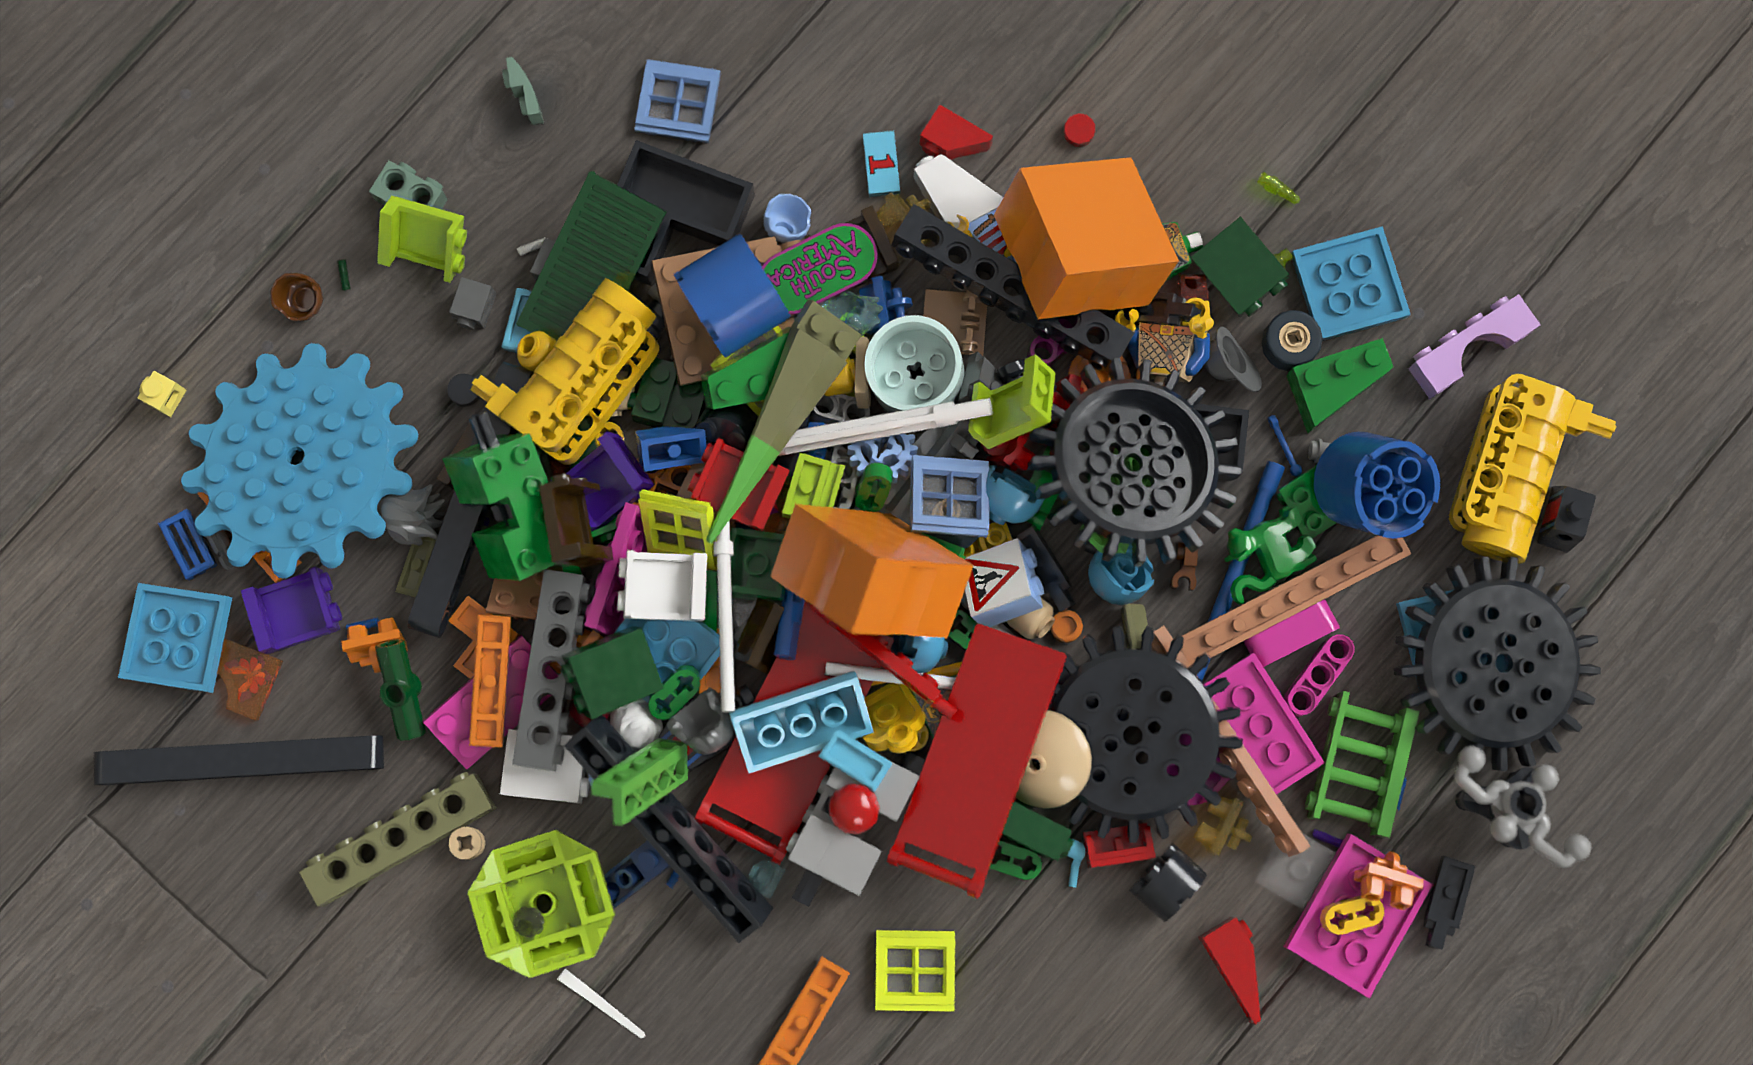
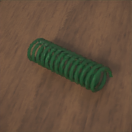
M346 259L338 260L341 290H351Z

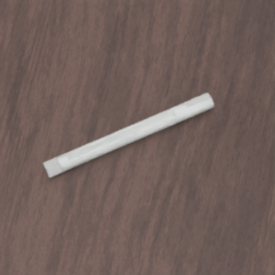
M986 398L959 404L947 402L799 429L778 456L955 425L961 420L992 415L991 400Z

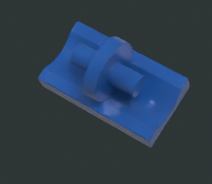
M882 276L873 277V284L859 289L862 305L865 307L876 305L877 314L866 316L863 320L865 332L870 335H875L888 322L904 317V309L913 306L912 298L902 297L901 288L892 289L891 282L884 281Z

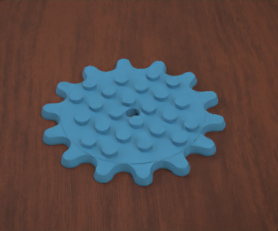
M316 343L306 345L299 362L288 369L283 368L278 358L273 354H262L256 360L257 377L250 386L239 388L229 382H223L217 386L215 390L216 399L223 406L220 418L212 424H195L189 430L191 443L203 448L206 452L203 463L199 467L185 472L181 478L183 489L190 494L202 492L209 497L206 509L195 520L196 531L204 537L211 536L221 530L230 531L232 541L227 550V558L229 563L235 567L246 565L257 552L267 551L272 556L273 573L282 579L290 577L295 572L299 557L306 552L317 553L324 566L336 568L344 560L342 545L344 538L349 533L358 531L372 539L378 538L384 533L386 523L377 511L380 499L390 494L401 496L410 491L412 478L407 473L395 468L394 458L399 451L409 448L417 442L418 431L412 425H394L391 423L390 411L402 400L403 389L394 382H387L373 389L367 387L365 377L370 369V360L364 354H352L345 363L334 369L327 366L325 348ZM296 450L304 451L305 456L302 462L292 465L290 462H292L291 460Z

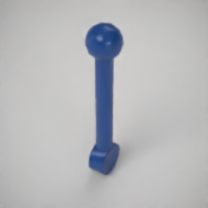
M1276 416L1268 417V422L1271 428L1274 429L1291 466L1290 473L1293 476L1301 475L1302 467L1296 464L1280 430Z

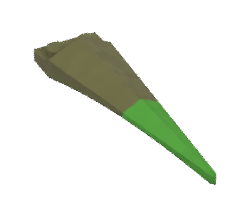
M807 300L790 328L774 378L748 445L706 537L708 543H712L846 366V359L861 337L859 332L813 300Z

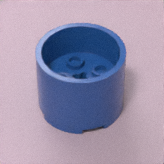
M741 234L736 235L673 274L724 358L791 318L783 301Z
M1351 432L1334 440L1321 455L1314 475V491L1320 508L1334 522L1386 538H1401L1416 532L1424 525L1423 520L1432 508L1433 502H1438L1440 476L1437 465L1431 455H1427L1413 442L1368 432Z

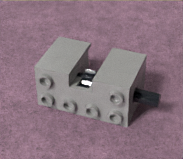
M893 763L874 792L880 805L879 814L897 822L919 776ZM836 767L830 777L824 776L817 790L821 794L817 805L810 804L802 819V822L806 823L801 835L794 833L786 848L791 853L788 859L806 868L792 898L808 907L824 878L860 895L882 852L858 837L844 833L833 824L829 815V802L832 794L846 784L863 785Z

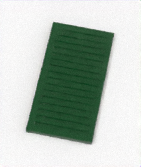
M589 171L518 318L517 326L530 332H545L555 340H558L571 326L573 319L579 311L584 309L593 297L592 294L605 278L628 291L667 211L597 175L594 171Z

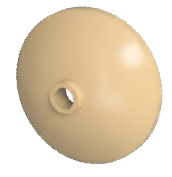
M1047 710L1016 794V798L1023 803L1038 808L1058 807L1074 799L1085 787L1091 772V751L1083 732L1069 718L1057 712ZM1033 758L1039 760L1041 764L1040 769L1033 766Z

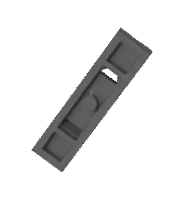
M970 419L958 421L955 425H949L926 456L966 459L967 457L972 460L978 452L975 446L979 441L974 439L968 431ZM923 474V491L940 492L947 483V476ZM911 475L886 506L889 512L910 525ZM923 497V510L927 507L932 511L939 500Z

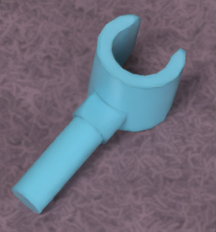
M1074 840L1067 855L1073 858L1068 884L1070 887L1077 886L1079 866L1086 852L1084 844L1077 840Z

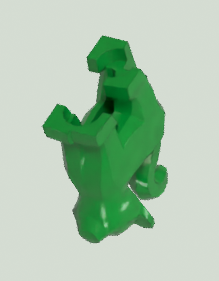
M1282 507L1279 509L1278 518L1260 522L1248 531L1232 528L1227 532L1229 540L1226 546L1229 554L1224 558L1225 562L1236 559L1242 562L1255 551L1265 575L1262 579L1250 574L1237 577L1230 588L1231 597L1235 603L1239 605L1244 604L1243 588L1248 587L1257 592L1269 590L1279 580L1290 576L1292 572L1303 570L1317 560L1316 556L1312 554L1316 545L1311 535H1302L1293 547L1290 546L1285 536L1303 520L1296 507Z

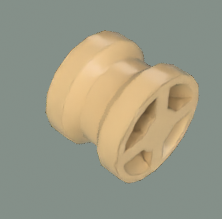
M461 827L451 834L449 848L455 857L472 860L483 853L485 838L480 830L476 828Z

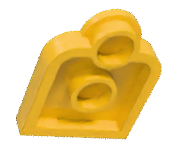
M889 683L866 696L864 701L874 733L862 736L868 748L873 751L889 749L893 753H904L912 749L918 740L917 731L925 723V715L909 688L904 684Z

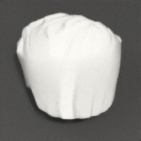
M643 699L615 709L610 714V724L635 752H638L659 738L663 730L662 720L655 718L650 713L649 704Z

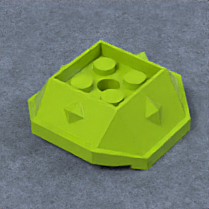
M558 830L492 850L468 891L486 957L529 978L595 957L615 917L597 852ZM542 894H547L552 899V908L547 913H542L537 908V899Z

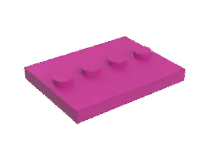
M1347 833L1283 947L1364 997L1370 998L1433 884L1424 879L1423 889L1414 893L1412 906L1406 910L1391 907V892L1384 890L1383 898L1380 899L1384 906V916L1374 926L1340 935L1326 931L1320 923V915L1324 907L1335 902L1360 896L1361 883L1354 881L1355 871H1362L1368 863H1373L1375 857L1383 859L1385 857L1380 851L1356 836ZM1407 869L1406 874L1423 879L1422 877ZM1365 903V909L1357 911L1356 915H1364L1370 918L1369 913L1374 911V907ZM1334 911L1335 917L1330 919V923L1339 927V921L1349 918L1348 914L1342 915Z

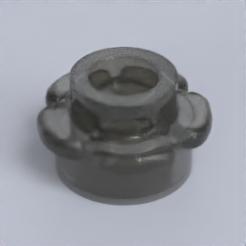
M524 906L515 912L513 927L520 936L532 938L543 931L545 920L538 909Z

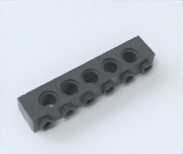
M544 569L512 765L556 772L557 765H562L565 747L560 745L562 732L567 733L569 728L570 713H566L567 700H572L574 688L572 683L568 684L562 671L559 677L550 680L546 677L545 670L549 664L554 662L559 663L560 666L563 665L564 661L561 655L578 649L576 648L578 635H583L586 622L585 616H581L583 603L589 602L591 584H586L587 578L584 575ZM561 599H570L572 602L571 610L564 615L557 614V603ZM559 630L565 631L567 636L566 642L560 647H553L551 644L552 634ZM546 695H553L556 699V705L550 712H543L540 707L541 699ZM541 727H547L551 733L550 740L544 745H538L535 741V733Z

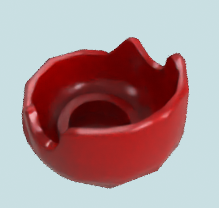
M850 783L832 794L829 802V815L833 824L844 833H863L870 829L878 819L880 805L875 793L868 787Z

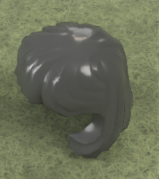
M710 687L705 692H702L698 698L696 697L691 701L689 705L684 706L667 723V728L671 734L688 745L696 753L702 755L711 754L724 747L734 734V727L729 714L721 712V697L719 693Z

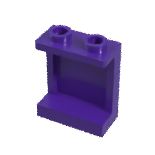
M608 431L597 439L601 445L566 473L570 474L571 478L574 479L587 478L588 482L600 484L601 491L588 494L585 497L591 531L606 526L623 510L625 502L634 503L640 498L639 492L642 489L649 490L655 485L646 471L642 469L640 463L621 436Z
M315 566L309 568L310 572L259 589L250 587L241 590L259 652L268 655L341 630L338 621L342 620V614L336 602L332 603L329 591L333 590V585L327 572L323 573V570Z

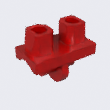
M1022 435L990 449L981 444L983 451L990 455L985 461H989L990 465L1006 466L1011 471H1016L1017 468L1026 471L1028 468L1027 463L1036 455L1024 447L1028 439Z

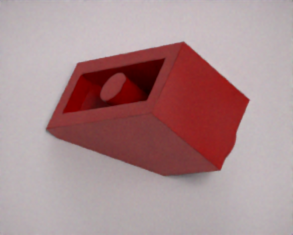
M942 105L938 106L920 135V145L926 154L933 156V158L942 154L950 160L989 151L993 141V135Z

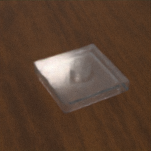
M1303 834L1311 847L1300 854L1288 857L1287 853H1283L1274 843L1254 882L1304 910L1336 853Z

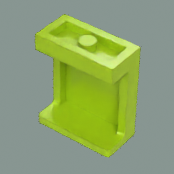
M391 196L380 211L377 263L390 267L396 257L444 270V281L450 283L456 273L460 274L465 263V256L461 255L467 238V230L463 229L464 216Z
M1035 354L1025 359L1024 375L1021 378L994 390H989L980 381L975 383L972 401L990 398L993 414L970 419L968 425L969 433L987 449H990L1050 423L1055 372Z

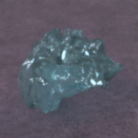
M850 291L842 292L841 296H838L836 299L827 300L820 305L859 332L861 336L867 331L870 332L876 324L880 323L881 320L877 315L883 310V306L877 304L880 301L879 297L857 296Z

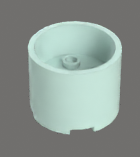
M912 315L888 322L873 336L865 355V373L868 383L880 406L887 413L947 402L957 404L959 401L965 375L959 345L952 333L944 325L931 318ZM918 367H921L923 377L917 376L914 380L910 371H916Z

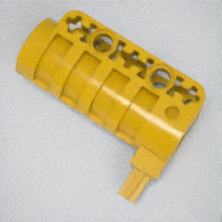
M607 278L598 286L584 309L579 311L563 336L559 337L553 345L554 348L545 360L540 362L534 370L532 377L517 393L503 383L500 387L496 386L483 375L473 380V386L470 389L487 402L485 407L517 432L530 433L532 441L537 447L564 465L573 464L581 457L659 352L657 340L647 331L657 318L656 315L636 297ZM642 343H647L649 346L647 351L639 350ZM632 356L637 358L639 361L638 365L631 360ZM630 365L632 368L631 375L624 380L617 379L616 375L622 367ZM613 382L620 387L618 391L611 386ZM603 394H608L611 399L608 402H601L600 398ZM593 408L601 412L599 416L592 410ZM586 415L591 416L593 419L591 428L586 431L578 430L577 426ZM575 433L581 440L577 441L572 435ZM565 445H569L572 449L569 454L562 453L561 449Z
M1523 374L1511 375L1501 385L1492 389L1486 397L1449 513V521L1452 527L1464 533L1461 544L1468 550L1484 557L1502 561L1505 557L1518 558V564L1524 563L1565 433L1577 437L1587 431L1610 439L1612 433L1615 432L1616 421L1591 413L1593 404L1575 399L1570 392ZM1517 382L1519 383V388L1514 387L1512 385H1514ZM1490 420L1489 425L1487 426V429H1485V425H1486L1487 421ZM1469 479H1471L1470 485L1468 486V489H1467V487H1466L1467 482H1468ZM1462 512L1463 517L1467 521L1465 524L1462 523V517L1458 516V513Z

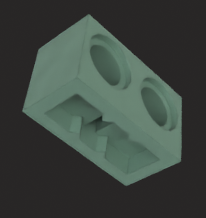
M388 160L369 190L375 201L382 205H385L391 196L417 202L421 196L429 195L431 198L426 205L442 210L448 200L442 191L443 186L430 177L423 180L415 175L416 170L403 162L397 165ZM397 180L404 181L403 186L399 190H390L393 182Z

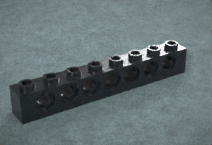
M913 204L895 233L891 246L895 247L901 256L917 260L930 273L935 275L941 274L948 278L956 288L972 292L978 296V299L983 304L989 307L996 306L1006 312V316L1017 323L1023 322L1033 328V331L1038 336L1044 339H1053L1061 344V348L1071 355L1078 354L1088 360V363L1096 370L1108 372V365L1114 358L1122 356L1135 333L1097 310H1089L1077 315L1038 319L1022 283L1021 272L1017 263ZM930 239L936 246L932 248L926 247L922 244L921 240ZM957 255L963 260V263H953L948 256ZM985 271L991 279L983 280L977 276L976 272ZM1004 287L1014 288L1018 295H1008L1004 291ZM1059 319L1069 320L1073 328L1063 327ZM1087 335L1096 336L1099 339L1100 344L1095 345L1090 343L1087 339Z
M603 715L588 722L564 745L594 780L636 753ZM671 792L630 820L738 943L763 925L774 908ZM628 796L625 797V806L629 798Z

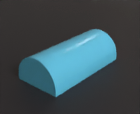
M855 671L735 709V712H729L748 773L822 750L836 728L853 739L874 733Z

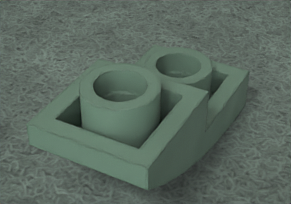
M512 57L506 58L507 69L502 70L505 87L511 88L515 98L519 97L522 115H528L532 125L544 123L539 102L525 72Z

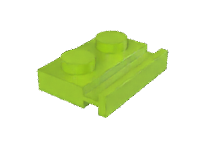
M800 453L782 516L791 518L795 504L834 508L845 465H837L825 459Z

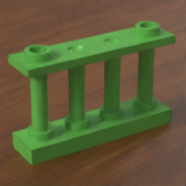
M1339 692L1336 697L1331 698L1327 714L1332 717L1322 754V759L1325 763L1319 767L1314 791H1309L1306 798L1305 809L1309 810L1307 818L1313 820L1320 819L1321 811L1366 822L1368 827H1372L1370 835L1379 838H1390L1420 711L1405 708L1399 710V714L1391 716L1347 704L1350 692ZM1344 716L1389 728L1390 732L1394 733L1392 744L1382 747L1341 736L1340 732ZM1340 748L1383 760V764H1387L1384 777L1380 776L1377 779L1333 767L1336 749ZM1329 779L1375 791V795L1379 796L1377 807L1368 810L1325 798Z

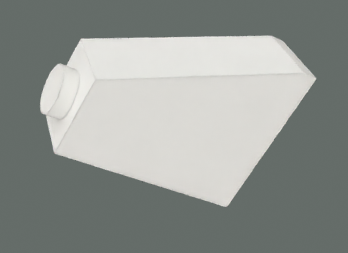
M942 154L935 158L933 156L925 157L914 168V180L935 216L946 223L947 221L951 222L955 228H958L960 225L957 214L965 217L970 223L997 209L1003 199L998 193Z

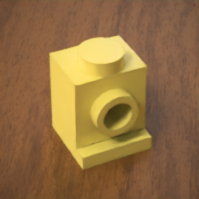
M153 371L151 376L146 377L139 388L140 394L137 398L148 406L171 417L187 390L171 379Z

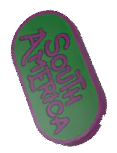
M839 223L771 256L763 264L762 269L790 315L795 316L800 313L808 299L820 305L867 280L877 263V247L872 236L862 227L851 223Z

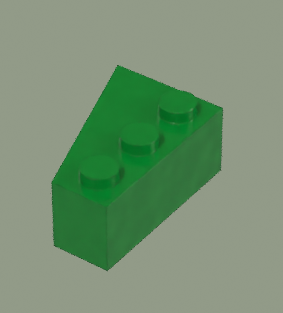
M786 327L776 335L759 342L749 350L702 374L701 380L706 407L718 409L765 400L791 327Z
M1383 338L1293 367L1286 376L1307 433H1310L1394 368Z

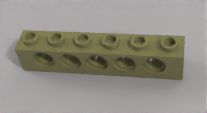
M464 772L451 779L450 783L452 786L440 792L439 788H436L421 797L423 802L412 808L408 804L392 813L394 818L385 824L382 821H378L364 829V836L355 841L353 837L341 841L334 846L337 850L326 857L322 853L306 862L307 868L299 873L317 907L327 906L450 836L456 829L466 827L497 809L479 775H469L468 772ZM457 795L462 800V808L458 813L452 814L448 810L447 804L451 797ZM428 811L433 816V825L428 830H423L419 825V818L424 812ZM400 828L404 832L405 838L403 843L396 847L392 844L390 836L393 830ZM368 844L372 845L376 852L375 858L369 863L365 862L362 858V850ZM338 861H342L347 869L345 876L341 879H337L333 874V867Z

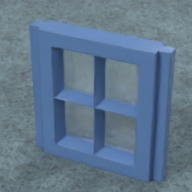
M647 59L635 122V132L709 143L721 71Z
M913 455L911 458L910 479L911 532L987 537L989 529V499L986 493V482L989 472V461Z

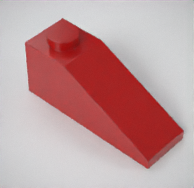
M1230 917L1198 938L1249 1022L1257 1024L1261 1021L1254 946L1250 941L1253 934L1243 919L1238 921L1236 917Z

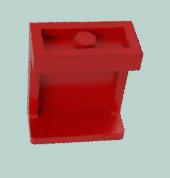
M719 438L715 445L708 443L701 458V461L706 463L702 474L700 475L695 472L687 489L692 492L690 499L710 503V506L713 507V511L718 513L744 454V452L723 443L724 440ZM771 465L731 519L756 531H762L790 470L780 465L777 467Z

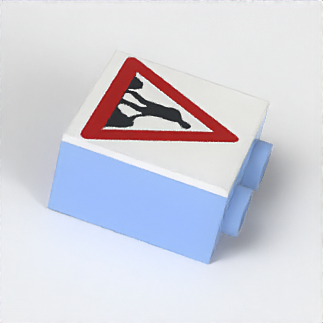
M1018 538L964 559L973 565L965 593L970 616L978 624L992 627L1043 608L1040 595L1044 594V589L1039 577L1035 575L1034 567H1037L1035 554L1031 548L1027 549Z

